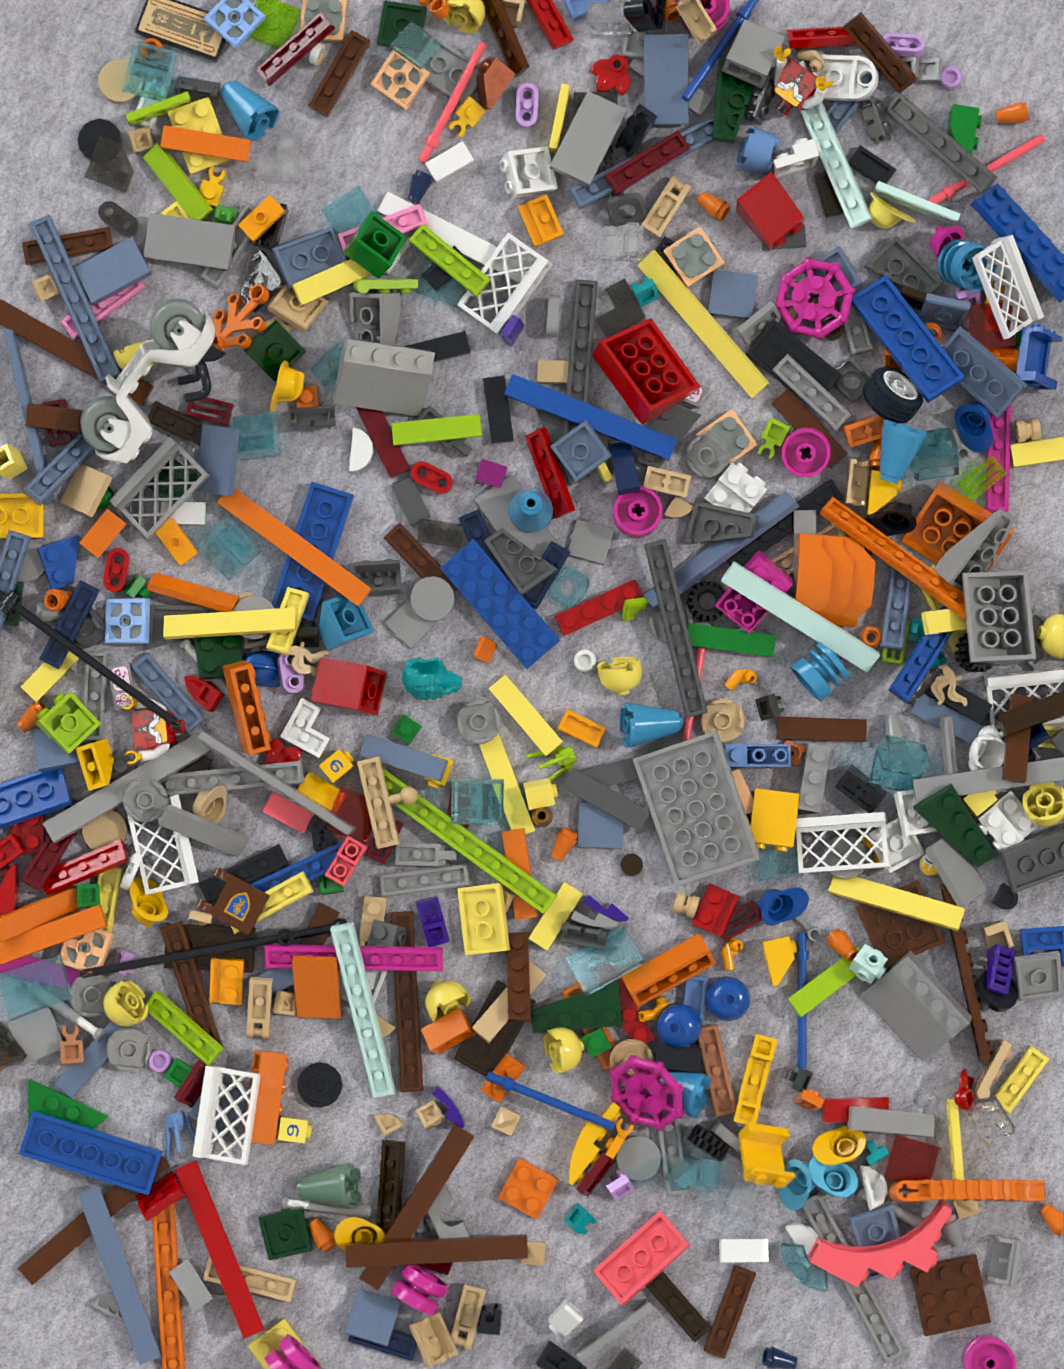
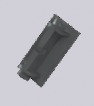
M183 76L177 77V81L174 83L175 96L188 91L191 101H198L209 97L211 104L218 105L221 83Z
M770 76L767 77L763 88L754 86L751 96L757 97V100L750 99L744 113L745 119L753 121L754 118L759 125H762L764 119L768 116L769 104L776 94L774 92V81Z
M871 96L872 102L869 100L861 102L862 106L860 109L865 122L874 121L873 124L867 126L871 141L879 144L883 142L882 138L892 140L890 135L892 128L889 121H885L883 115L885 107L882 101Z
M334 406L290 408V428H295V430L310 427L331 429V426H336Z
M566 921L561 926V932H563L561 942L604 951L609 929Z

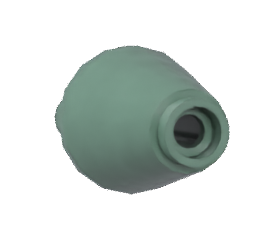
M346 1163L304 1177L303 1180H298L297 1183L298 1197L345 1209L355 1208L356 1205L361 1204V1193L358 1191V1182L361 1181L360 1169H355L353 1164Z

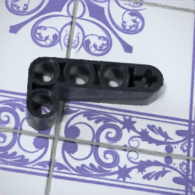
M667 0L626 1L623 6L625 18L638 32L661 29Z

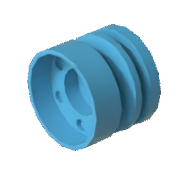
M963 239L950 241L943 247L938 257L937 269L939 276L944 282L973 292L983 290L984 288L972 257L985 249L986 246ZM981 258L984 268H986L987 260ZM993 264L992 272L995 274L997 272V265Z
M819 642L815 645L819 655L812 649L808 652L812 660L811 663L804 658H800L790 668L808 692L821 702L832 693L828 685L829 681L839 687L841 682L837 675L844 681L850 676L840 658L831 649H828Z

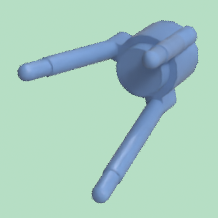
M184 1111L166 1115V1161L168 1162L171 1160V1131L175 1134L178 1153L182 1152L179 1131L185 1130L184 1125H186L193 1142H195L196 1134L190 1123L189 1116L185 1117Z

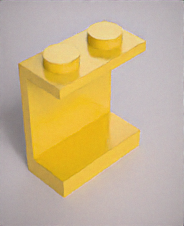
M754 789L750 827L758 849H765V846L774 847V851L787 852L788 849L793 848L800 794Z
M748 1122L738 1133L745 1182L785 1188L795 1178V1173L786 1172L784 1169L781 1145L790 1137L789 1129Z

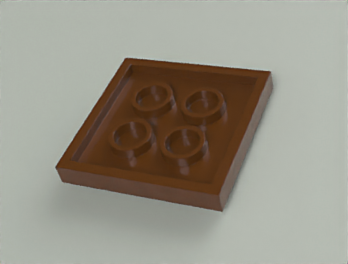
M918 880L898 888L925 897ZM861 904L856 907L873 948L879 950L887 958L884 964L885 968L896 964L910 950L917 955L945 943L938 925L867 904Z
M976 1254L937 1262L933 1268L930 1267L928 1272L917 1267L910 1269L924 1336L991 1323Z

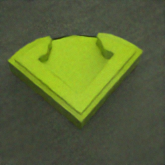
M646 597L624 601L621 616L624 621L634 619V615L641 610L644 611L648 604Z

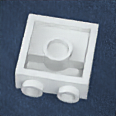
M807 138L795 141L790 154L783 153L776 156L770 171L777 178L814 167L819 158V153H821L818 140L814 141V139L807 140Z
M548 146L508 151L502 156L500 169L502 173H506L505 190L507 194H511L512 199L532 197L534 194L552 192L558 189L554 170L550 169L551 158Z
M732 462L704 500L709 504L750 513L767 491L764 487L766 483L757 476L754 478L747 474L748 469L738 462L735 465Z
M1012 791L1007 792L976 819L985 836L988 834L992 838L993 842L991 844L998 852L1001 849L1020 843L1039 826L1033 824L1026 817L1022 803Z

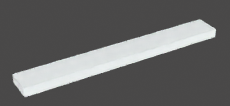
M387 192L378 209V213L388 216L415 205ZM423 210L428 223L426 227L451 247L455 245L465 257L485 266L497 249V246ZM519 257L507 259L508 270L520 268ZM503 259L495 261L492 265L495 272L505 271ZM523 260L524 267H529L533 265ZM521 272L509 274L511 280L517 283L521 282Z

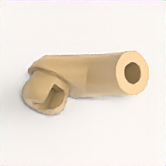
M800 50L797 52L798 61H809V67H813L811 69L812 72L817 73L824 68V60L816 50Z

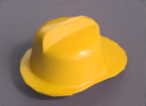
M286 360L282 362L279 369L277 384L270 402L271 412L277 409L281 401L297 399L303 390L304 373L290 368Z
M142 877L135 878L129 888L133 903L132 915L145 928H149L152 924L167 918L168 908L162 891L146 895ZM148 878L149 889L159 887L153 880Z
M843 1126L823 1133L814 1141L812 1147L813 1155L819 1162L829 1166L854 1161L865 1149L866 1139L862 1130L847 1129L848 1126Z
M348 1217L342 1220L334 1232L337 1245L344 1251L345 1243L381 1242L385 1236L383 1230L377 1225L358 1217Z

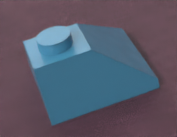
M343 595L322 603L318 631L327 651L344 646L374 632L362 604L358 607Z

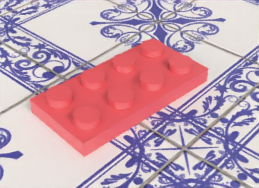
M660 1210L598 1265L593 1272L617 1301L624 1306L691 1245Z

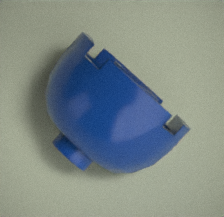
M728 976L718 978L710 984L707 990V1008L719 1020L729 1022L737 1020L746 1013L750 1006L749 990L737 978Z
M683 1003L672 1004L659 1015L656 1024L657 1034L661 1041L670 1047H689L701 1035V1017L690 1005Z

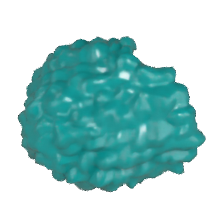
M421 657L409 659L406 661L407 664L402 671V684L405 686L406 692L410 693L415 699L424 701L436 700L437 698H442L443 695L456 693L462 688V677L458 676V674H453V671H447L443 661L437 657L423 660Z

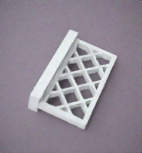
M508 232L481 270L483 274L491 278L492 289L482 291L478 295L479 308L470 309L465 305L468 299L474 296L468 290L457 305L492 331L502 336L501 333L505 322L510 320L512 315H518L553 264ZM511 239L517 244L518 253L506 255L505 247ZM532 254L537 258L532 266H523V255ZM519 257L520 268L508 270L507 259ZM503 259L505 271L493 273L492 265L494 262ZM521 272V282L511 286L509 274ZM506 275L507 286L496 288L494 277ZM508 290L509 299L507 302L498 304L496 292ZM493 293L495 305L483 307L481 295ZM495 308L496 317L492 323H489L485 320L484 310Z
M1013 235L993 240L991 245L972 257L1003 339L1010 338L1020 331L1022 327L1044 317ZM981 258L987 260L986 268H984ZM993 264L997 265L996 274L992 272ZM991 278L995 280L994 289L990 283ZM1001 284L1005 286L1004 295L1000 293ZM999 299L1003 301L1002 309H1000L998 304ZM1009 305L1013 306L1012 315L1008 313ZM1007 319L1011 321L1010 330H1008L1006 325Z
M1064 667L984 676L987 702L992 705L994 703L997 706L995 710L992 706L989 711L990 725L994 726L997 730L1001 729L999 724H995L994 716L1000 709L1006 712L1002 706L1018 687H1024L1029 691L1026 695L1027 697L1033 694L1039 700L1042 698L1035 693L1039 685L1046 684L1051 688L1046 697L1051 696L1054 692L1060 693L1056 689L1064 682ZM1002 689L1007 693L1000 704L993 700L992 690ZM1064 716L1043 724L1064 722Z
M179 795L168 797L167 806L170 804L182 809ZM127 814L136 853L141 855L139 847L141 846L145 849L142 853V858L147 851L159 857L152 869L143 864L142 859L140 861L139 868L146 895L199 883L188 836L173 831V835L168 842L157 835L162 828L161 825L153 833L144 827L146 822L140 825ZM134 824L140 827L137 833ZM142 829L153 835L147 847L139 843L137 839ZM155 837L167 844L160 855L149 849ZM173 838H175L176 846L171 844ZM168 846L178 851V857L174 864L162 857ZM160 859L172 865L165 877L154 871ZM178 860H180L181 868L176 865ZM174 867L183 873V882L174 883L167 879ZM144 868H146V869H148V870L150 871V872L148 873L147 877H146V873H145V869H144ZM151 873L163 879L158 888L149 889L147 880ZM165 881L170 883V885L163 886Z
M877 812L798 818L796 821L799 873L889 867L886 813ZM881 827L882 837L875 843L866 834L872 828ZM867 828L864 833L860 829ZM850 829H856L862 834L854 845L844 837ZM837 830L845 831L842 834H840ZM827 831H834L840 836L832 846L822 839ZM811 832L817 839L808 848L802 843L801 833ZM864 837L874 844L866 855L856 848ZM841 839L852 846L843 857L833 849ZM819 840L829 848L821 858L811 851ZM881 841H883V849L879 846ZM802 846L806 849V852H805L804 854H803ZM876 847L884 854V862L874 863L868 858ZM853 849L863 856V859L854 865L846 860ZM831 851L841 858L835 866H829L823 861ZM810 852L819 861L813 868H804L803 859ZM866 859L870 862L868 864H862ZM845 861L848 865H841V863ZM820 863H823L826 867L818 866L820 865Z
M206 1066L193 1157L248 1165L261 1074L220 1066ZM223 1073L230 1074L234 1080L227 1088L222 1082ZM246 1077L253 1078L252 1088L246 1092L241 1081ZM237 1085L243 1095L234 1101L229 1091ZM225 1095L231 1105L222 1110L219 1100ZM246 1099L249 1103V1110L243 1114L237 1104ZM234 1108L239 1118L231 1124L225 1114ZM222 1117L227 1128L219 1133L216 1128V1121ZM242 1121L246 1130L240 1137L234 1127ZM231 1131L236 1141L227 1146L222 1136ZM217 1140L224 1148L218 1155L212 1154L213 1144ZM237 1144L242 1148L241 1159L235 1158L231 1152V1149Z

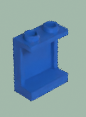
M1041 324L1022 327L1016 375L1028 386L1036 390H1056L1057 381L1046 375L1051 343L1062 342L1063 337L1055 334L1056 331L1045 329V326Z

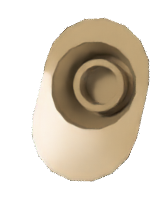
M220 785L212 791L199 792L193 805L194 814L218 824L226 811V787Z

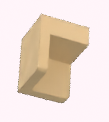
M502 0L512 26L521 28L526 0Z
M999 921L981 928L988 950L996 944L1008 948L1014 947L1006 921Z

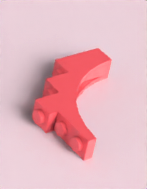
M939 1201L931 1214L916 1228L902 1237L883 1244L847 1246L817 1237L807 1257L810 1263L856 1287L866 1280L869 1274L868 1268L893 1280L895 1275H899L902 1271L903 1260L928 1272L930 1267L933 1268L938 1260V1252L932 1245L939 1241L943 1225L948 1224L950 1221L952 1208L947 1202Z

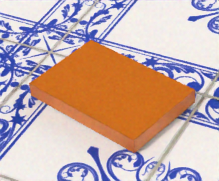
M293 956L292 967L297 1017L341 1019L343 1011L338 958Z

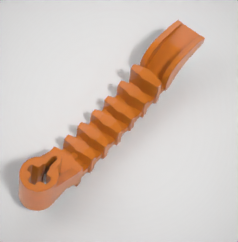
M904 1180L893 1183L889 1188L890 1198L897 1203L946 1201L950 1199L951 1201H958L960 1199L964 1201L973 1199L976 1201L985 1199L987 1201L1009 1200L1010 1202L1046 1201L1044 1191L1045 1180ZM899 1189L912 1192L903 1195L899 1193Z

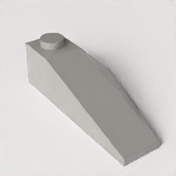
M349 293V315L351 322L355 323L356 339L391 345L395 344L400 319V293Z
M1002 509L997 510L950 548L933 570L949 584L963 591L962 573L989 572L988 569L991 562L996 561L998 557L996 551L999 545L1005 542L1015 518Z

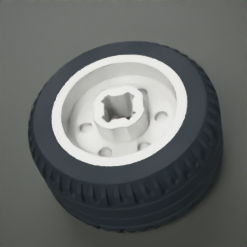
M880 367L875 370L872 377L867 380L863 387L864 398L869 407L880 417L895 423L910 421L923 404V396L906 374L892 367Z

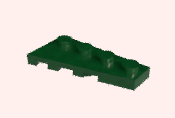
M720 56L717 69L712 141L733 144L755 85L723 72L722 69L726 57Z
M952 783L913 806L918 814L977 867L997 856Z
M619 980L531 1010L533 1033L547 1032L549 1029L560 1027L576 1030L622 1026Z

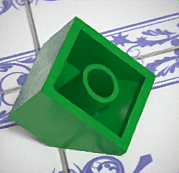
M371 211L354 233L343 253L379 279L392 266L407 236Z

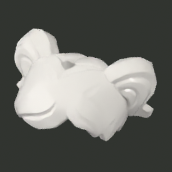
M991 725L984 726L969 749L970 760L968 764L971 771L1001 767L1004 763L1005 743L1002 740L1004 737L1003 732H998Z

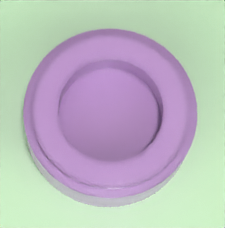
M953 66L944 68L942 70L941 86L947 90L957 88L962 80L960 70Z
M163 1049L155 1050L151 1053L148 1060L149 1066L156 1072H164L171 1066V1055Z

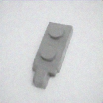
M400 843L395 845V865L440 866L445 865V860H457V851H446V845L431 843Z

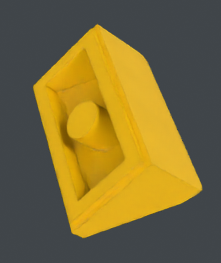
M310 771L304 778V783H301L297 788L298 791L335 814L347 796L346 793Z

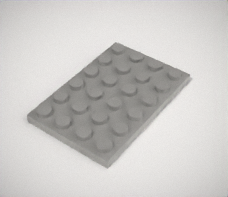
M718 730L633 759L676 886L761 859Z

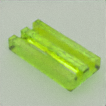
M992 455L961 480L958 485L971 501H974L1007 474V472ZM990 464H994V466L990 470L983 474L968 488L965 486L968 482L975 478ZM999 470V472L996 475H994L990 480L983 484L973 494L971 493V491L974 490L978 485H980L984 480L991 476L995 471Z

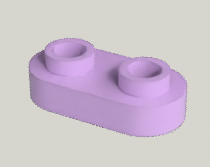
M887 33L883 36L898 56L919 57L924 51L925 41L918 35Z
M524 83L517 89L516 122L522 128H531L538 120L539 93L537 87L531 83ZM530 93L532 97L525 99L524 94ZM526 114L531 117L528 121L523 119V116Z
M279 654L277 666L281 688L288 694H295L301 691L304 686L303 674H297L292 669L291 664L287 661L288 656L283 657L282 654ZM292 678L296 680V686L291 684Z

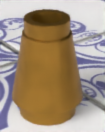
M546 806L532 810L531 820L535 826L546 827L552 822L553 813L549 807ZM541 811L546 813L544 820H540L537 817Z

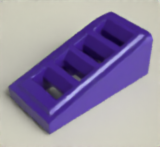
M996 944L987 950V990L1003 996L1008 995L1015 950L1000 944Z

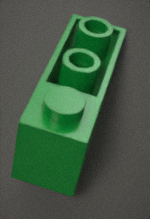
M953 104L950 109L947 133L973 154V150H977L979 137H975L976 128L980 129L982 116L978 115L979 108Z

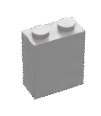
M745 19L726 57L722 71L763 88L776 60L774 50L783 44L785 36Z

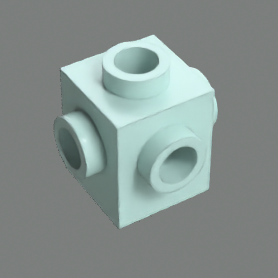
M864 944L848 969L853 971L862 981H867L871 984L875 977L880 979L887 968L884 967L887 958L879 950Z

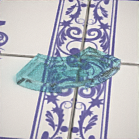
M782 1243L780 1251L787 1269L805 1286L817 1291L826 1292L828 1289L827 1271L810 1263L804 1245Z

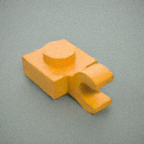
M622 1118L616 1123L618 1133L615 1137L610 1136L604 1146L607 1149L605 1154L614 1159L627 1135L633 1130L632 1124H630L627 1130L621 1129Z

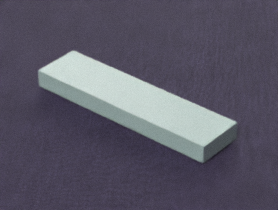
M878 181L873 192L879 197L952 226L956 225L960 217V213Z

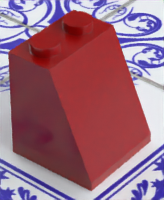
M772 172L737 199V214L760 241H763L769 251L773 247L776 249L780 248L786 242V236L790 233L796 235L803 228L804 216Z
M320 657L316 667L315 684L311 690V701L378 716L387 672L367 665Z

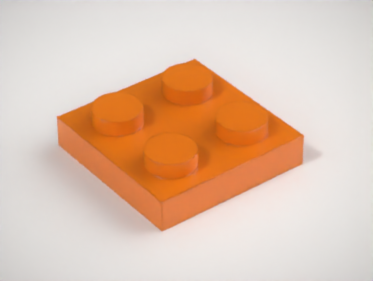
M519 1157L498 1198L529 1216L538 1219L559 1179Z

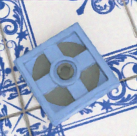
M220 0L203 19L237 50L266 19V16L248 0Z
M106 599L105 643H149L150 599Z

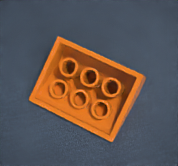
M939 481L915 518L917 522L916 528L906 533L901 542L938 564L939 560L950 548L983 523L992 513ZM1011 526L1005 542L999 545L996 551L998 556L1011 538L1015 527Z

